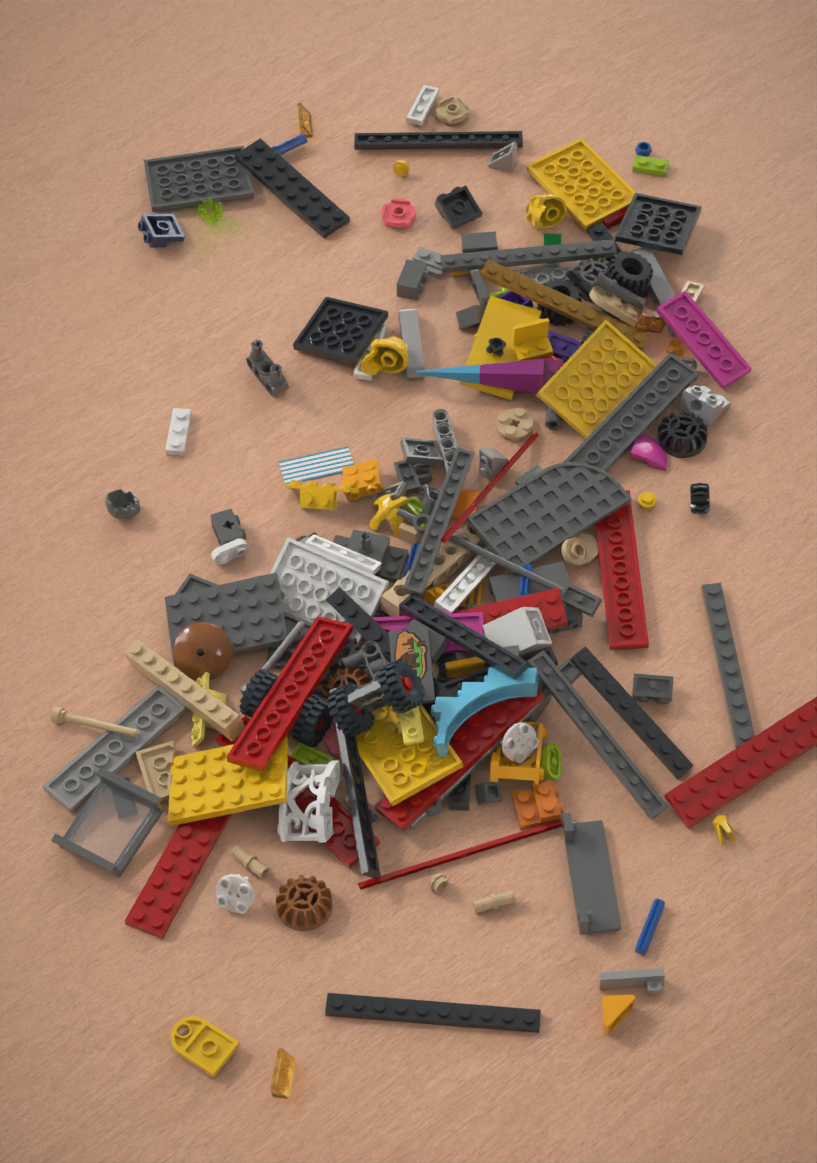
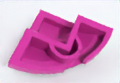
M642 434L635 441L630 458L648 462V467L666 471L667 456L665 451L654 438Z

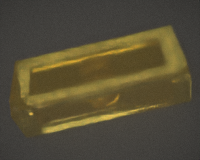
M298 103L300 134L304 133L307 138H312L311 114L301 103Z
M279 1048L277 1051L271 1082V1093L273 1097L288 1099L296 1061L293 1056L282 1048Z

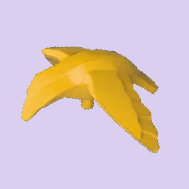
M390 494L376 499L373 504L378 505L379 510L369 521V527L372 530H377L381 522L387 519L392 525L394 535L399 537V526L403 523V518L397 515V511L401 506L410 502L407 497L392 500Z

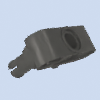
M261 340L253 341L251 343L252 351L250 356L246 358L250 370L271 396L288 389L289 385L282 374L281 365L275 364L263 350Z
M374 641L364 643L358 653L342 658L345 669L361 664L366 665L371 678L370 683L380 679L377 676L379 669L387 665L379 645ZM370 683L365 684V685L360 686V687L363 688V687H365V686H367V685H370Z

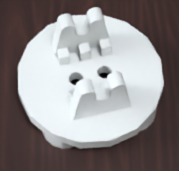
M520 722L508 729L500 744L502 745L505 757L511 761L523 763L533 750L537 748L539 740L536 738V732L531 725Z
M229 874L223 876L217 882L215 894L217 897L216 903L219 907L239 914L246 913L252 907L255 901V891L248 882V877L245 876L243 878L240 874Z

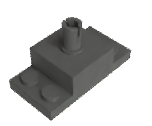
M353 529L350 538L335 535L333 543L381 562V568L375 576L392 583L400 580L409 550L390 546V537Z

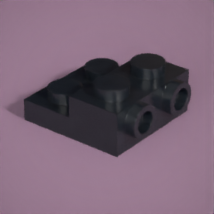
M466 185L461 188L458 186L448 194H440L434 204L441 217L446 218L452 230L483 215Z

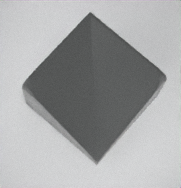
M499 781L475 785L478 805L503 801Z

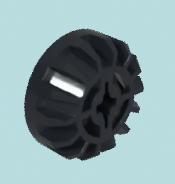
M680 411L678 416L673 412L669 414V417H664L661 424H659L657 441L662 449L671 456L678 458L692 457L699 454L706 446L708 436L707 425L703 423L701 417L695 418V414L690 412L689 416L684 415V411ZM677 422L674 428H670L672 423Z

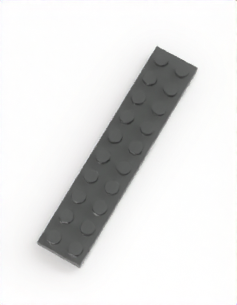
M670 352L563 463L577 462L589 464L607 472L698 377L699 372Z

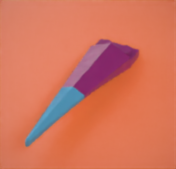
M544 358L420 370L416 373L536 395L563 366V360Z

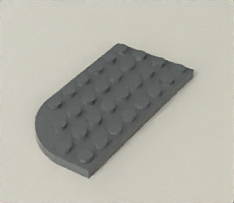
M577 462L559 463L544 469L468 516L466 522L494 554L522 567L523 564L532 565L562 546L567 539L576 537L631 502L632 498L614 477L600 468ZM507 569V570H508L510 573H512L513 575L516 574L515 572H513V571Z

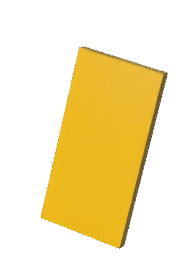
M490 296L466 366L517 361L512 348L514 326L521 323L534 322L540 318L541 311ZM500 338L505 341L506 347L503 348L504 354L502 356L487 353L486 348L489 347V339ZM460 381L462 386L512 400L515 392L514 390Z

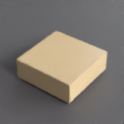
M401 523L399 526L400 540L410 544H417L419 542V533L414 527Z

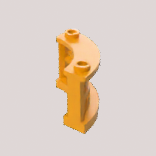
M523 722L536 727V738L539 740L537 753L533 750L526 762L516 765L514 761L509 760L505 757L501 744L497 747L496 753L492 752L490 782H498L499 778L534 780L535 785H539V781H543L544 769L540 768L542 740L547 738V727H543L544 723Z

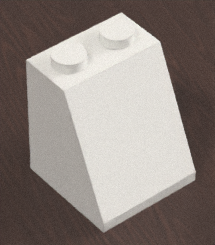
M521 607L483 625L484 637L501 647L519 645L521 656L552 644L539 608Z

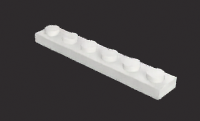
M488 546L484 548L485 550L493 553ZM478 555L435 601L434 607L446 614H453L497 564Z

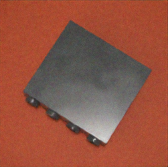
M563 561L533 568V573L562 587H565L567 582L571 583ZM508 573L489 578V590L491 595H494L496 602L519 596L521 575ZM531 581L530 594L550 590ZM563 603L568 626L547 630L548 633L557 634L561 631L575 630L582 627V612Z

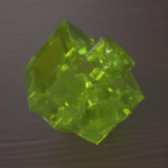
M212 197L202 200L203 204H199V209H197L200 219L209 223L219 221L218 217L223 216L221 202L218 199L212 200ZM208 207L212 210L210 214H208L207 211Z

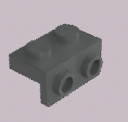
M634 673L632 698H636L637 702H648V699L656 700V703L667 704L668 701H672L674 676Z

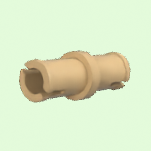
M240 845L233 849L231 855L239 860L245 869L253 871L261 879L268 875L270 869L262 864L256 855L248 853Z
M513 889L496 895L492 893L489 897L472 901L473 906L482 904L481 907L474 908L475 913L478 914L493 908L497 910L500 906L516 903L515 897L506 899V897L515 895Z

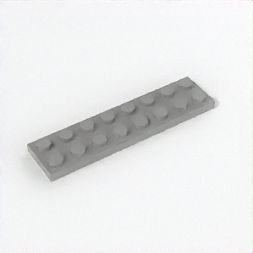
M157 686L114 723L137 729L139 736L132 737L105 731L45 783L43 790L72 813L92 795L101 782L96 774L101 767L114 774L119 772L136 757V751L145 749L187 712L186 707L160 686Z

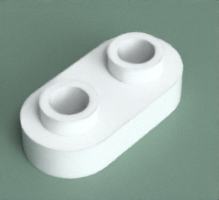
M239 538L214 549L211 557L215 564L223 565L230 560L244 556L249 547L244 539Z

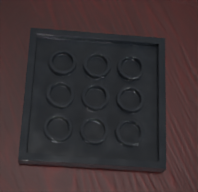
M635 193L615 235V241L683 255L701 214L702 206Z
M325 297L293 343L294 350L356 365L388 318V311Z

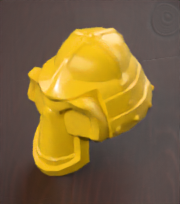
M554 194L533 195L529 198L530 201L526 206V219L534 228L548 229L560 224L567 210L566 202L561 196Z
M396 336L388 339H374L371 343V353L361 362L362 372L368 375H376L378 370L381 373H399L408 366L407 344Z

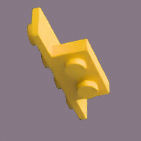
M291 480V484H284V488L300 489L299 508L336 510L337 492H358V488H352V484H341V487H336L335 483H324V486L319 485V482L307 481V484H302L300 480Z

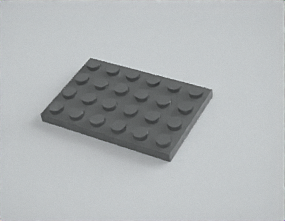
M244 146L144 160L152 213L254 198L249 171L235 160V154L243 150Z
M277 572L165 597L172 657L175 667H177L173 656L175 640L184 628L194 623L207 622L220 627L230 639L232 655L281 644L288 636ZM199 649L198 655L203 656L205 653L204 650Z

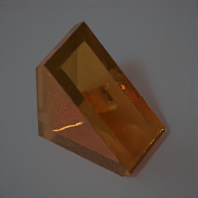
M643 306L639 313L635 330L637 332L661 333L666 322L657 311Z

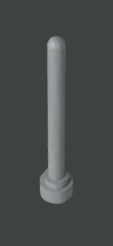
M303 621L297 623L262 669L267 671L272 669L305 627ZM244 684L242 686V688L240 689L241 693H243V691L246 690L247 684Z

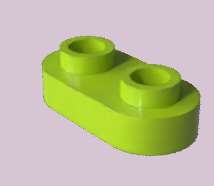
M550 743L542 748L541 768L544 769L543 777L547 781L551 780L553 782L561 777L562 754L556 744Z

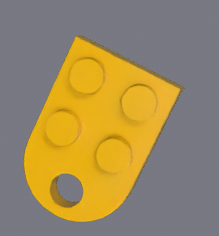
M197 1016L186 1017L178 1021L172 1028L170 1035L173 1050L180 1057L212 1078L218 1074L240 1046L239 1041L205 1019ZM183 1028L190 1031L186 1036H180L178 1032Z

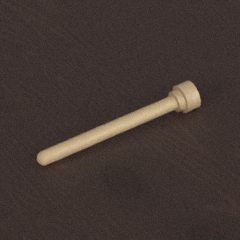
M54 707L51 712V721L61 724L68 721L132 737L139 736L137 729L68 714L64 708Z

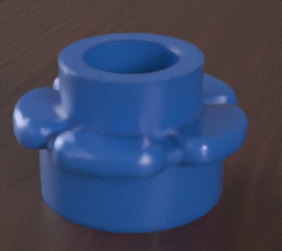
M640 142L635 151L638 156L647 157L651 154L652 148L649 143Z

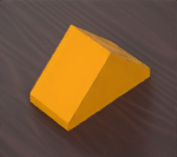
M634 995L602 996L601 1009L604 1034L606 1036L633 1010L636 1000Z

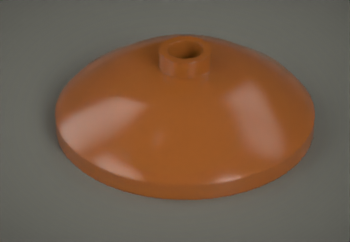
M198 622L187 626L179 633L174 643L173 656L179 670L189 678L197 680L205 672L210 673L209 680L220 676L229 666L232 657V646L229 637L220 627L207 622ZM199 649L204 650L205 653L203 656L198 655Z

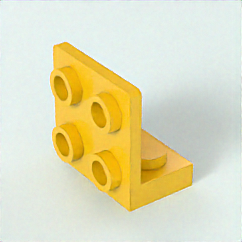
M548 318L537 319L534 322L521 323L514 326L512 348L517 361L534 360L553 355V349L548 339Z

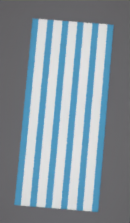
M348 446L279 461L285 484H291V480L305 481L341 473L342 468L354 465Z

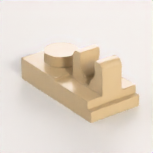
M687 281L681 293L686 291L697 303L704 290V285Z

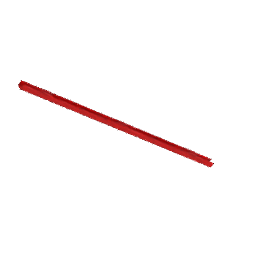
M537 432L527 439L440 539L442 543L452 536L539 436Z
M562 819L381 875L375 879L359 882L358 886L362 890L562 827Z

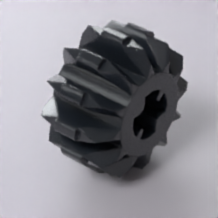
M696 483L690 486L691 512L693 514H704L710 511V494L707 483Z

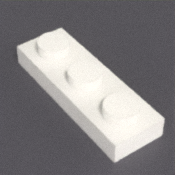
M423 85L406 117L407 123L423 126L439 95V88Z
M173 408L165 448L166 455L184 456L192 416L191 409Z

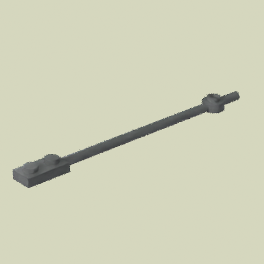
M401 508L397 511L398 516L412 522L415 530L420 534H424L430 519L428 514L421 513L415 516ZM454 534L448 539L550 590L559 588L562 602L586 615L593 617L602 602L600 597L567 582L565 587H562Z
M570 658L558 667L571 685L582 675L571 663ZM543 683L542 687L545 689L543 691L545 698L541 702H539L518 723L524 722L545 700H547L551 696V693L547 690ZM504 737L431 805L435 806L434 808H427L409 827L413 829L426 816L439 814L442 809L441 801L500 745Z

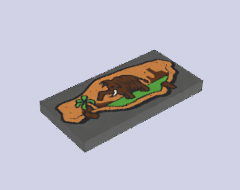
M428 626L390 631L391 662L397 659L407 660V663L412 665V669H416L418 672L417 676L421 678L420 683L424 687L422 691L425 692L422 704L435 703Z

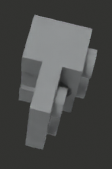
M692 385L684 390L678 408L687 414H690V412L694 413L695 418L701 417L703 423L709 426L718 420L719 414L729 409L731 402L723 396L714 393L706 386Z

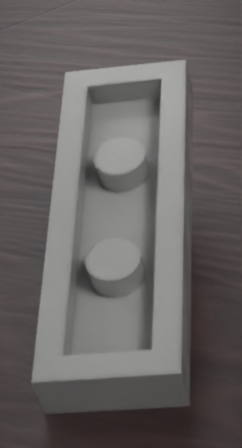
M664 968L600 972L599 987L600 990L646 987L648 994H661L665 978Z

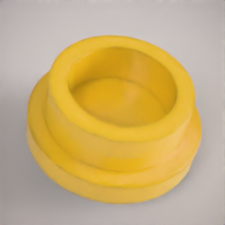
M404 160L397 161L393 165V171L397 176L405 177L409 173V165Z
M644 492L639 495L638 504L642 509L650 510L656 505L657 499L654 494Z

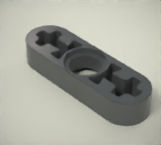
M479 269L469 270V279L479 304L487 305L490 295L483 278L480 277Z

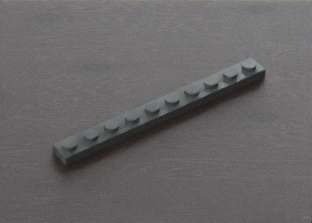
M614 239L448 254L440 255L442 273L477 268L483 269L488 259L504 267L588 260L590 258L613 257L617 252Z
M456 448L403 587V593L414 594L419 598L422 597L442 544L440 539L446 533L475 452Z
M721 583L704 584L701 587L735 748L753 738L755 734Z
M543 650L528 660V666L530 668H537L540 681L649 819L652 820L665 811L668 807L546 652Z

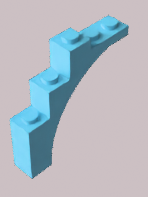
M489 667L488 675L484 676V682H463L462 689L458 690V697H436L435 705L431 706V716L435 717L436 731L438 733L437 736H434L433 742L434 748H437L438 756L447 757L449 741L455 731L464 721L479 710L502 700L517 697H537L539 683L537 668H528L515 680L495 667Z

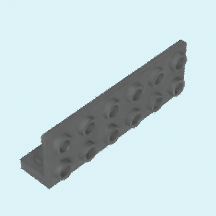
M571 813L562 814V830L579 933L581 935L621 930V921L603 821L576 823V821H572Z

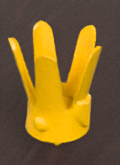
M717 815L712 823L715 826L721 845L725 844L722 831L727 834L732 842H735L736 840L730 827L736 834L739 835V833L729 823L726 815Z

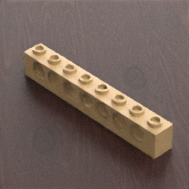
M468 523L455 533L456 536L481 548L487 546ZM449 540L444 542L439 549L420 599L423 600L426 590L440 586L471 560L476 553ZM408 571L404 578L396 581L392 588L384 591L381 596L380 609L391 617L406 615L399 610V604L410 596L403 593V587L410 571Z

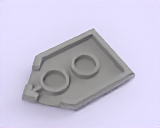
M547 263L521 271L519 274L544 285V283H550L553 279L555 281L558 279L563 281L570 280L567 277V273L574 268H564L556 263Z

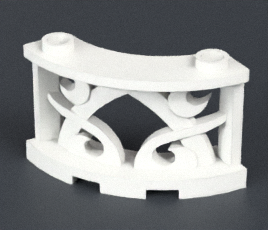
M332 760L329 764L318 765L292 763L287 771V803L279 804L277 832L281 837V842L318 841L322 843L327 842L334 834L332 822L333 807H329L330 797L335 796L336 789L342 780L338 760ZM309 786L310 790L317 796V800L310 803L305 813H303L294 799ZM314 809H316V815L312 813ZM293 821H295L294 828H296L297 830L300 829L303 822L302 833H293ZM309 827L317 830V833H308Z

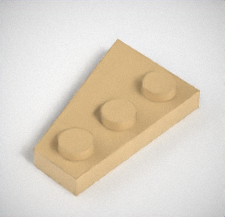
M174 741L136 751V757L147 791L161 797L160 802L169 800V790L172 781L170 771L175 750Z

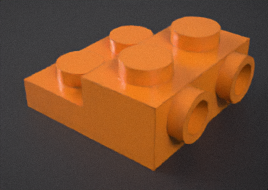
M551 780L539 782V785L533 783L529 789L513 791L511 793L520 830L560 820L561 814H564L562 802H557L556 797H559L558 787L553 785Z

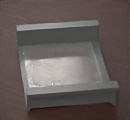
M101 767L96 773L101 781L65 835L62 837L55 834L51 841L120 878L164 810L159 803L161 797Z

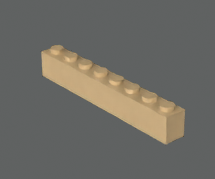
M138 639L123 652L135 669L232 742L245 729L246 726L239 714Z

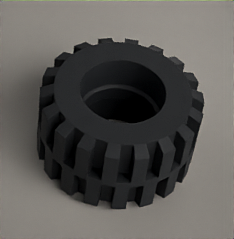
M624 251L623 253L618 252L617 255L613 256L605 276L612 280L615 279L618 285L640 297L645 293L652 279L653 268H651L652 265L647 262L646 258L641 257L642 255L635 254L632 251Z
M553 279L550 283H544L545 286L582 302V291H580L579 286H576L575 283H570L569 280L563 281L562 279L556 281ZM540 304L537 306V310L541 311V319L548 318L549 324L552 323L554 326H565V324H572V321H575Z

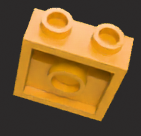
M377 458L342 468V484H352V488H358V492H344L348 501L383 492L380 463Z

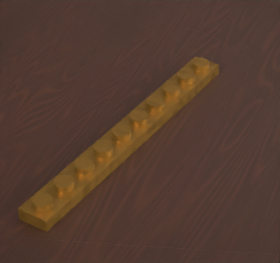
M489 259L480 274V277L594 330L607 320L641 351H643L650 334Z

